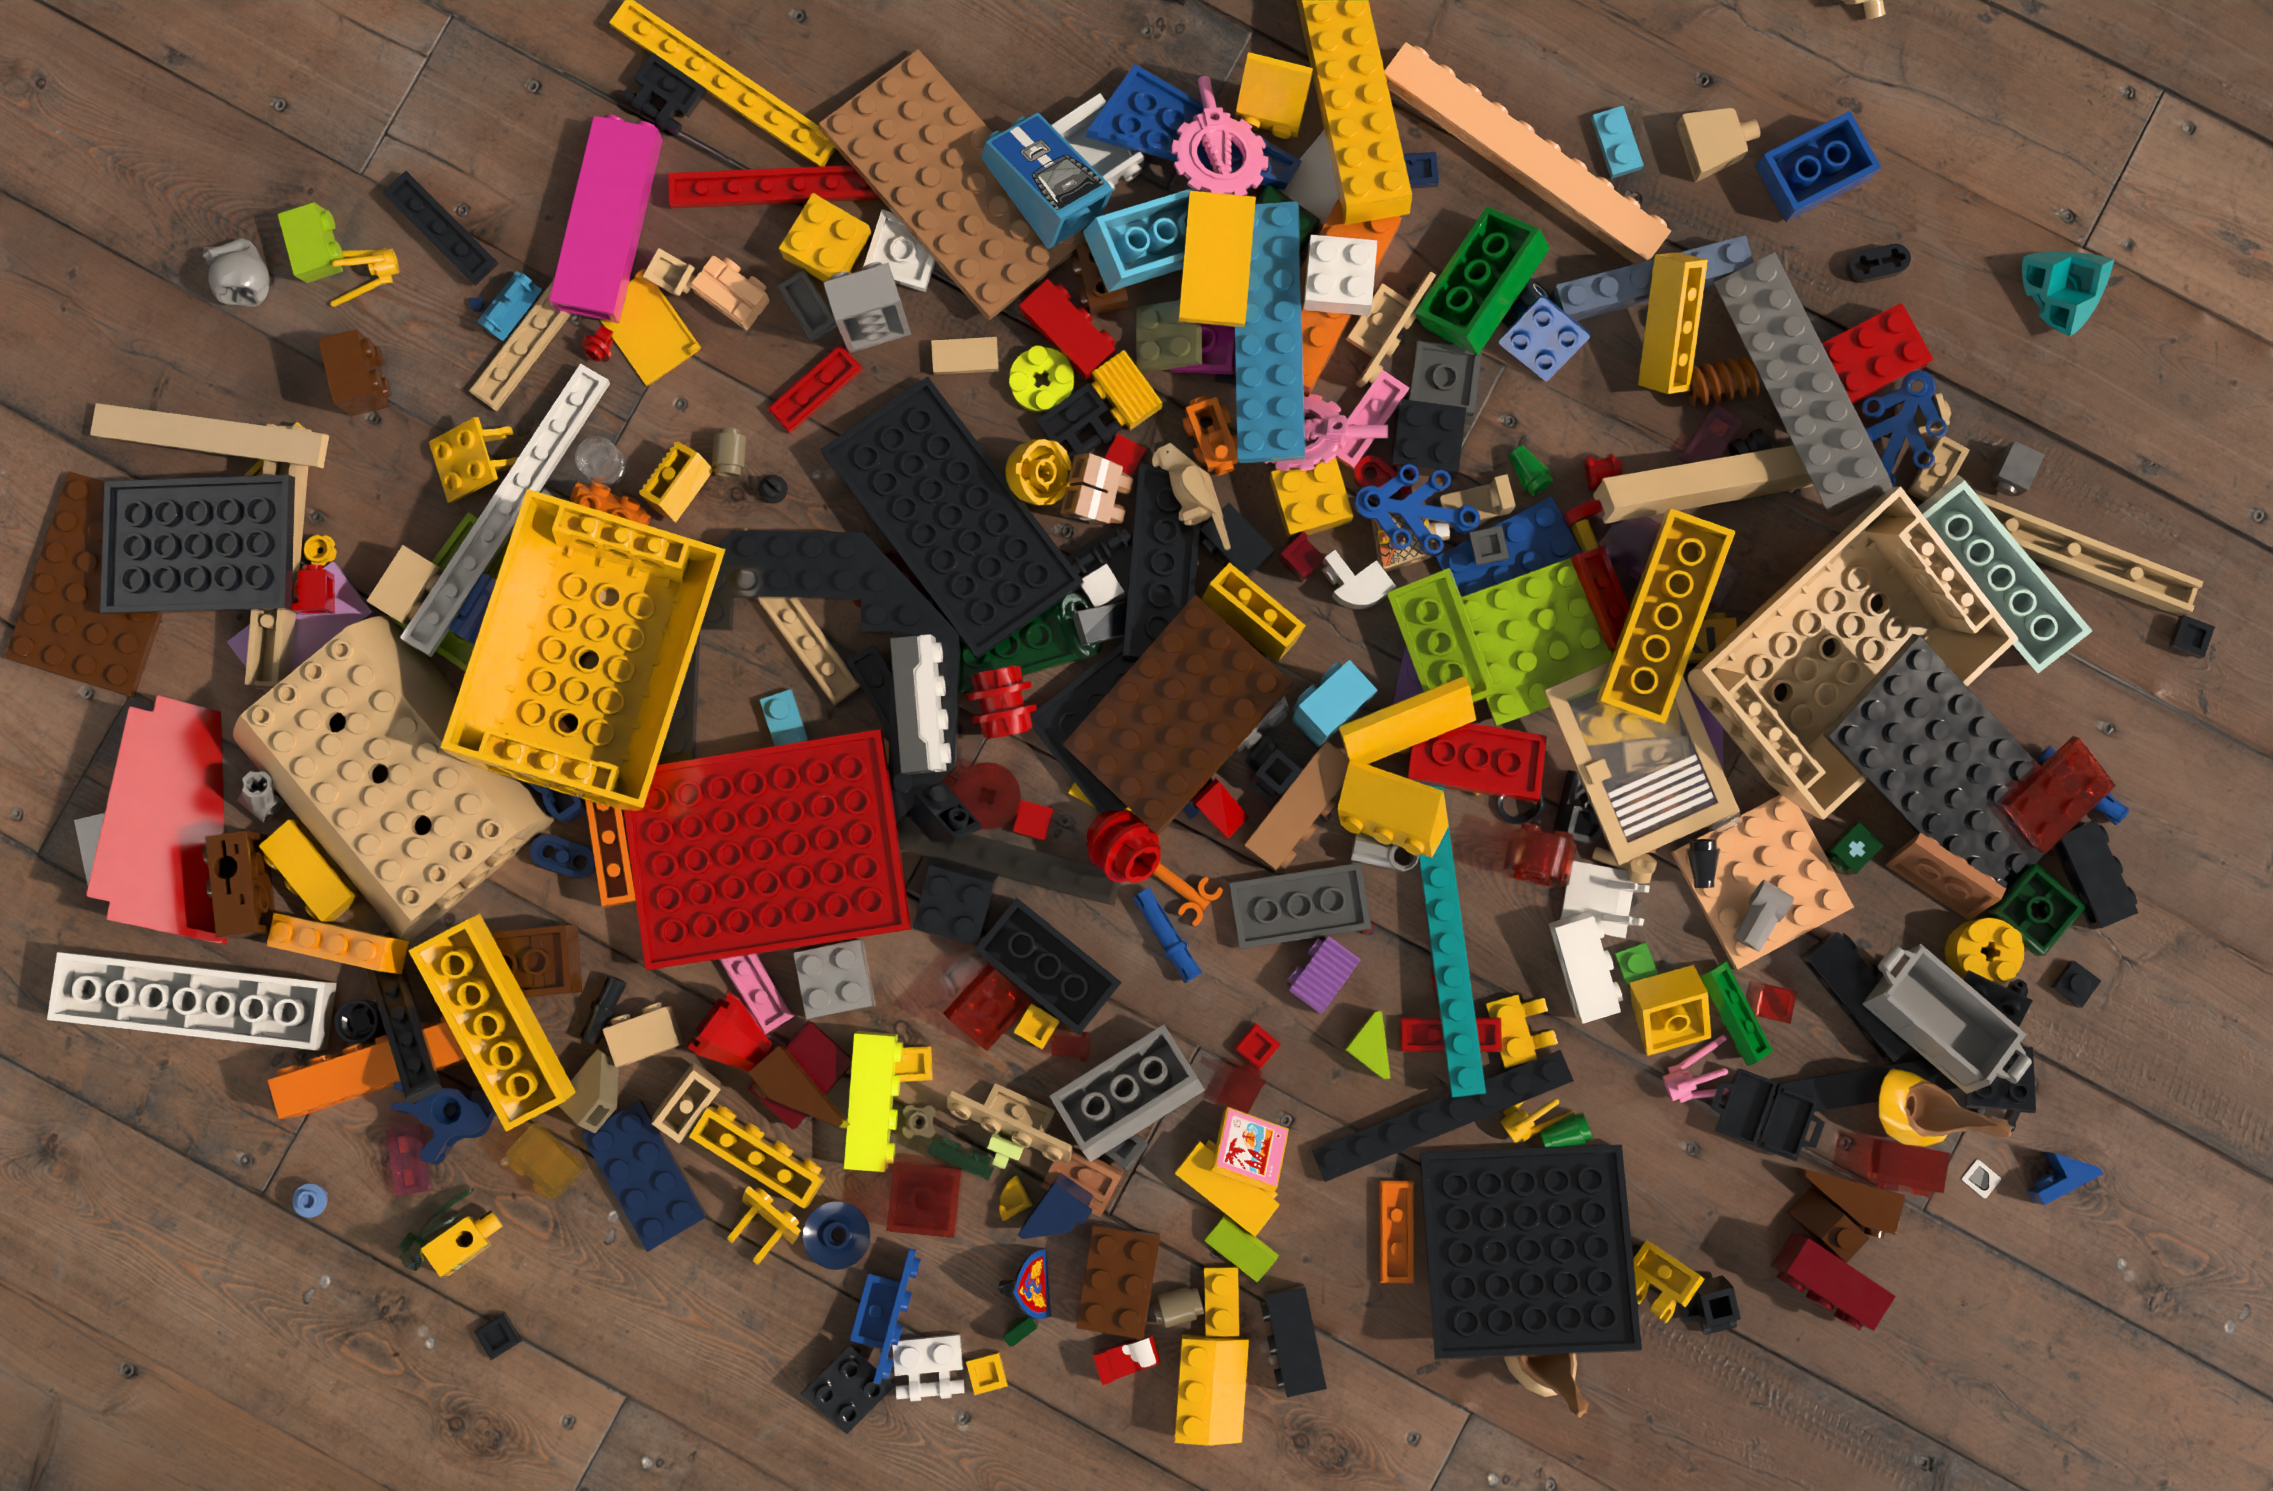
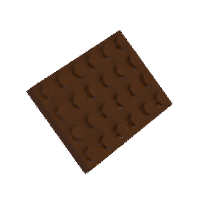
M69 471L5 658L135 698L163 613L110 615L100 613L104 481Z
M1195 595L1063 745L1150 829L1160 835L1290 690L1294 683L1201 598Z

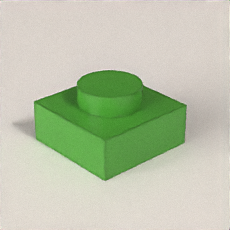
M1647 942L1613 953L1624 985L1658 974Z

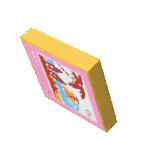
M1227 1107L1223 1111L1211 1171L1273 1193L1278 1187L1289 1129Z

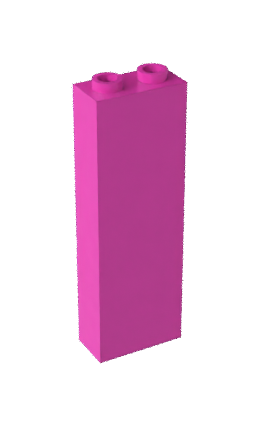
M609 114L604 117H593L549 299L555 311L620 323L663 142L658 128H655L653 124L645 121H637L636 124L624 122L622 118Z

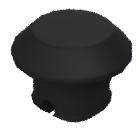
M768 475L759 483L758 491L760 497L765 502L775 504L781 502L786 497L788 487L782 477Z

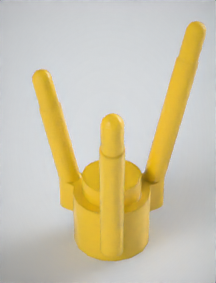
M394 249L342 250L345 259L333 260V266L368 264L371 275H378L379 278L331 301L330 305L336 307L382 284L392 283V275L399 274V266Z
M1553 1099L1530 1115L1524 1109L1517 1112L1518 1108L1523 1104L1522 1102L1505 1109L1503 1113L1506 1117L1500 1123L1515 1143L1521 1139L1525 1142L1533 1135L1540 1133L1541 1130L1546 1129L1575 1111L1562 1114L1533 1127L1535 1125L1533 1121L1557 1106L1559 1100Z

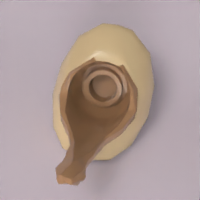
M1575 1354L1503 1357L1509 1371L1527 1390L1543 1397L1561 1395L1568 1403L1569 1410L1576 1416L1581 1417L1584 1413H1587L1589 1403L1582 1398L1579 1388L1575 1383L1577 1369Z

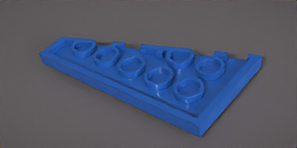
M1134 64L1087 129L1085 138L1177 162V155L1172 154L1173 140L1179 141L1180 138L1177 130L1184 122L1187 124L1194 121L1193 116L1203 112L1202 102ZM1262 138L1266 145L1265 149L1262 150L1263 156L1268 157L1267 171L1261 170L1260 175L1263 177V180L1260 184L1271 185L1274 188L1285 190L1298 171L1302 160ZM1231 141V173H1234L1241 168L1243 155L1238 146ZM1200 142L1197 147L1198 158L1206 169L1214 172L1205 147Z

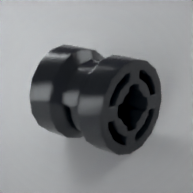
M1760 428L1750 432L1745 440L1738 438L1728 444L1731 456L1773 449L1768 436Z

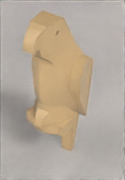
M1168 443L1158 448L1153 455L1152 463L1156 468L1160 466L1162 469L1169 471L1173 493L1182 505V509L1179 512V520L1184 521L1185 525L1194 526L1210 519L1212 516L1224 548L1226 550L1230 549L1231 546L1222 518L1223 514L1210 474L1204 471L1175 445Z

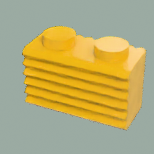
M1125 350L1092 372L1094 380L1091 384L1102 400L1108 399L1109 403L1113 406L1110 413L1120 426L1126 424L1131 431L1162 409V401Z
M679 441L674 442V447H671L670 452L666 453V457L662 458L663 462L658 464L659 468H656L655 473L651 474V479H647V484H644L643 489L639 490V494L656 512L675 523L714 471L698 452Z

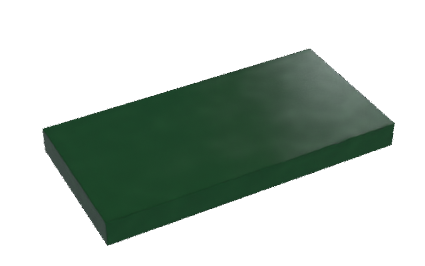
M1063 600L977 660L961 640L959 695L974 691L971 676L975 673L1016 665L1017 667L1020 666L1023 677L1080 660Z

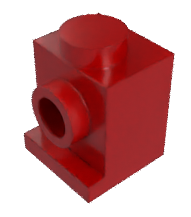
M303 565V570H298V580L294 581V595L299 600V603L292 604V610L301 615L335 614L334 574L323 569V565Z

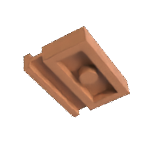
M1073 1146L1069 1164L1061 1160L1060 1162L1053 1161L1041 1187L1048 1190L1061 1172L1093 1195L1089 1207L1093 1209L1091 1213L1101 1217L1122 1177L1123 1171L1097 1158L1090 1162L1082 1150Z

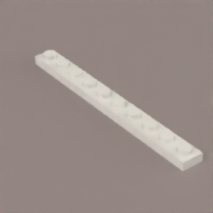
M582 364L578 366L401 635L400 639L432 657L449 631L452 622L459 616L460 609L483 572L487 573L512 535L526 490L530 489L540 492L610 385L608 379Z

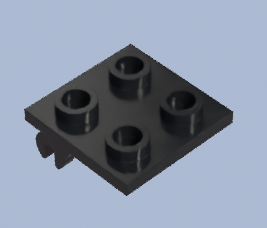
M2022 1046L2026 1056L2031 1059L2032 1063L2017 1084L1996 1076L1990 1085L1968 1094L1965 1093V1108H1972V1112L1983 1115L1987 1108L2007 1110L2004 1119L2008 1120L2007 1123L2012 1127L2011 1132H2014L2016 1121L2021 1112H2036L2033 1047ZM2016 1052L2013 1053L2002 1069L2006 1073L2019 1057Z

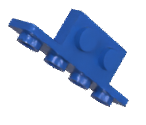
M909 1249L901 1282L868 1274L850 1341L882 1349L873 1382L880 1385L882 1378L889 1380L894 1362V1359L888 1358L891 1344L898 1346L903 1325L897 1324L900 1311L907 1312L912 1295V1292L906 1291L909 1277L916 1279L921 1261L920 1258L915 1257L916 1249Z

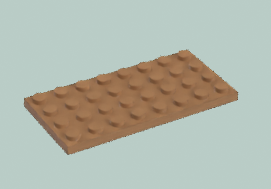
M919 49L819 123V130L988 321L1075 254L1076 245L1087 243L1084 234L1080 231L1053 248L1047 249L980 158L985 145L984 142L993 132Z

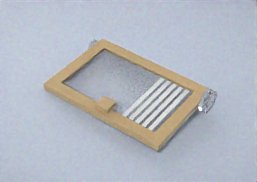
M1610 661L1543 690L1617 865H1621L1706 826L1709 827L1712 834L1733 828L1743 821L1684 677L1681 679L1666 723L1661 725L1596 702Z

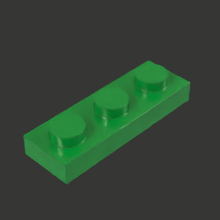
M1727 961L1701 975L1700 977L1704 982L1708 995L1711 996L1716 1005L1721 1021L1729 1030L1736 1049L1743 1057L1746 1065L1750 1066L1758 1063L1772 1053L1773 1049Z

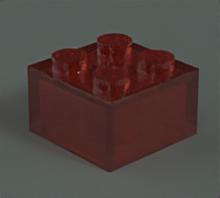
M895 1161L886 1231L955 1238L958 1228L964 1167Z

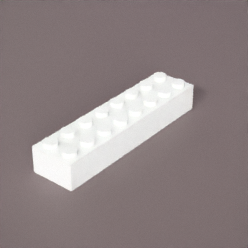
M57 952L47 1020L309 1050H327L337 983Z

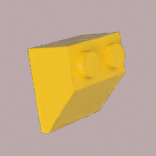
M1694 965L1629 983L1632 1008L1647 1056L1711 1038L1708 992Z

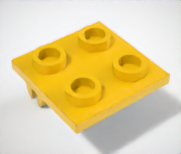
M473 417L429 441L448 503H454L497 480L496 472L511 470L518 457L490 460L484 442L505 439L506 435H513L512 427L507 426L483 430L479 417Z
M748 1186L744 1191L742 1202L750 1210L727 1239L733 1243L757 1213L777 1228V1231L753 1259V1262L758 1265L782 1236L793 1245L801 1230L797 1227L799 1221L785 1209L780 1213L771 1205L773 1199L759 1187L753 1190Z

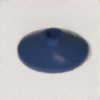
M833 1201L819 1206L809 1215L804 1225L803 1243L806 1252L815 1263L827 1269L840 1270L851 1267L865 1255L870 1244L871 1232L868 1220L857 1207L847 1202ZM835 1228H840L844 1232V1238L840 1241L832 1237V1231Z

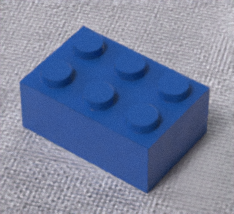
M1851 111L1763 154L1755 165L1785 222L1871 180L1882 168Z

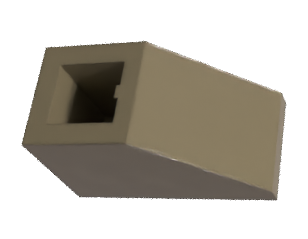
M597 1049L570 1081L576 1093L558 1105L578 1126L595 1134L617 1108L619 1067H615L612 1056Z

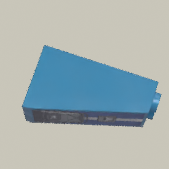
M1039 113L1029 118L1023 116L1016 120L1008 130L1002 133L996 131L986 138L980 158L1048 250L1087 228L1096 217L1102 216L1113 188Z

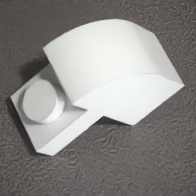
M1336 550L1327 555L1323 560L1325 568L1322 571L1333 585L1336 583L1340 585V588L1334 591L1332 598L1346 608L1356 610L1370 608L1387 597L1388 592L1396 588V585L1377 560L1356 576Z

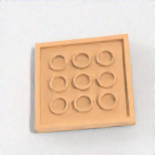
M1782 794L1697 838L1716 839L1717 847L1720 848L1714 880L1715 887H1694L1693 874L1686 850L1690 848V842L1671 852L1735 970L1854 908L1802 811ZM1765 879L1794 896V900L1785 917L1774 926L1761 951L1757 952L1738 942L1733 936L1750 908L1749 901L1760 882Z

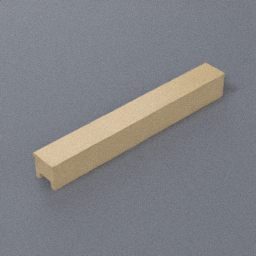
M267 424V426L311 432V429H305L300 425L276 426L274 424ZM264 461L262 476L291 475L295 477L292 604H295L297 599L294 595V581L298 580V570H300L308 466ZM292 608L291 610L251 611L245 685L256 687L255 689L271 690L291 673L296 612Z
M1794 445L1603 478L1602 483L1593 496L1595 500H1600L1605 512L1602 519L1604 524L1662 514L1670 508L1684 510L1807 488L1814 485Z
M1978 495L2032 560L2179 617L2193 612L2195 596L2204 581Z

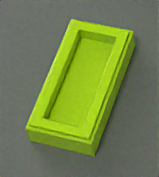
M1227 1214L1220 1219L1204 1240L1256 1282L1263 1277L1279 1256Z

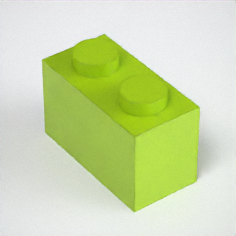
M313 202L278 214L295 277L310 283L343 272L342 266L335 267L332 265L333 260L344 259L339 243L335 241L333 234L335 221L328 210Z

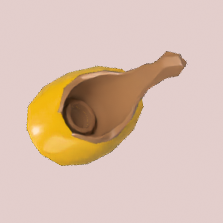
M1891 1069L1883 1079L1879 1094V1118L1886 1133L1902 1144L1927 1147L1944 1141L1948 1134L1964 1131L1987 1133L1997 1138L2011 1136L2012 1127L2005 1120L1990 1119L1983 1114L1961 1108L1950 1094L1912 1072Z

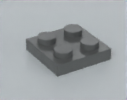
M1417 341L1409 400L1466 407V415L1473 416L1482 351L1479 355H1475L1455 345Z

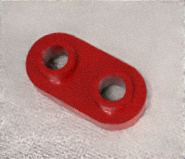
M1377 456L1361 458L1356 464L1353 473L1354 480L1360 488L1366 486L1381 488L1397 476V472ZM1372 469L1376 477L1374 479H1367L1364 476V471ZM1403 485L1397 490L1400 493L1401 498L1399 500L1401 501L1412 494L1411 486Z

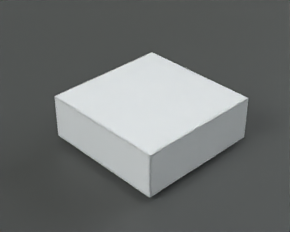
M1107 564L1082 578L1084 584L1081 587L1094 608L1104 606L1124 593V590Z

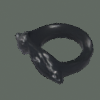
M1542 789L1538 803L1520 817L1508 815L1503 808L1504 797H1497L1499 815L1506 822L1513 825L1535 822L1537 825L1541 824V818L1546 807Z

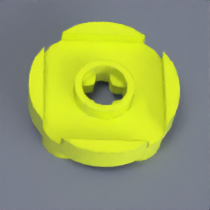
M1034 346L1030 350L1023 352L1014 361L1010 370L1009 385L1014 399L1022 408L1032 413L1048 412L1072 395L1074 390V371L1068 359L1059 351L1052 348ZM1047 373L1050 385L1048 387L1041 385L1037 388L1034 376Z

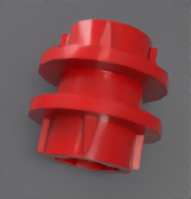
M1014 665L983 671L971 676L974 692L966 694L967 700L979 699L982 714L972 716L971 720L972 723H981L984 738L993 739L1014 735L1033 728L1030 712L1037 711L1036 704L1024 705L1022 690L1033 687L1032 681L1023 682L1020 666Z
M1105 811L1100 815L1098 814L1090 824L1086 835L1088 857L1094 865L1102 869V872L1111 881L1138 883L1149 878L1155 872L1160 862V850L1162 849L1159 846L1158 834L1150 829L1133 811Z

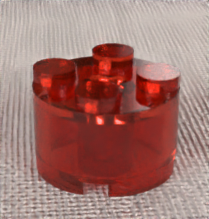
M985 762L969 767L961 774L954 786V794L982 824L980 829L982 831L1001 830L1010 825L1018 815L1022 801L1021 788L1015 776L1007 768L997 763ZM986 789L990 793L994 791L997 793L993 797L994 803L992 805H988L986 801L982 803L979 801L983 798L982 792Z
M1521 824L1520 829L1510 833L1503 873L1507 875L1512 870L1514 871L1513 878L1532 884L1550 886L1551 880L1560 881L1559 887L1568 886L1577 847L1576 843L1573 842L1574 835L1563 831H1554L1553 835L1541 832V827L1537 825Z

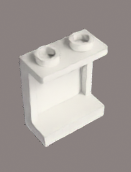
M1099 93L1051 126L1111 185L1114 191L1116 184L1124 179L1130 181L1142 172L1144 156L1141 152L1137 153L1134 150L1085 138L1087 129L1107 103Z

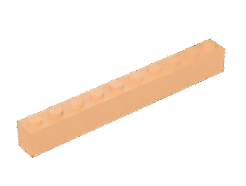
M1406 42L1385 69L1388 89L1631 263L1638 264L1651 260L1670 234L1671 230L1667 228V224L1663 219L1653 214L1651 216L1640 209V204L1632 197H1623L1614 190V186L1603 177L1597 178L1587 171V167L1583 162L1576 158L1570 159L1561 152L1560 147L1555 142L1549 139L1543 140L1534 133V129L1528 123L1522 120L1517 121L1509 116L1504 106L1498 102L1491 103L1481 96V91L1473 84H1464L1455 77V73L1444 64L1438 65L1429 59L1428 53L1421 47L1416 45L1412 47Z

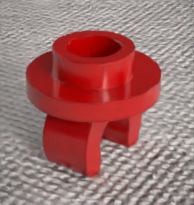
M602 325L594 337L586 335L581 341L585 355L595 362L609 361L612 357L610 347L614 343V340L611 339L613 331Z

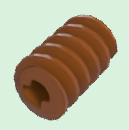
M1747 356L1740 357L1738 361L1734 358L1728 359L1726 363L1717 361L1714 362L1713 366L1709 363L1702 364L1700 369L1695 365L1692 371L1690 391H1686L1688 403L1694 408L1696 398L1699 397L1703 406L1708 405L1709 395L1713 396L1715 403H1721L1722 393L1724 392L1728 401L1734 400L1735 390L1738 391L1741 399L1746 398L1747 388L1751 389L1754 396H1758L1760 392L1759 377L1753 362Z

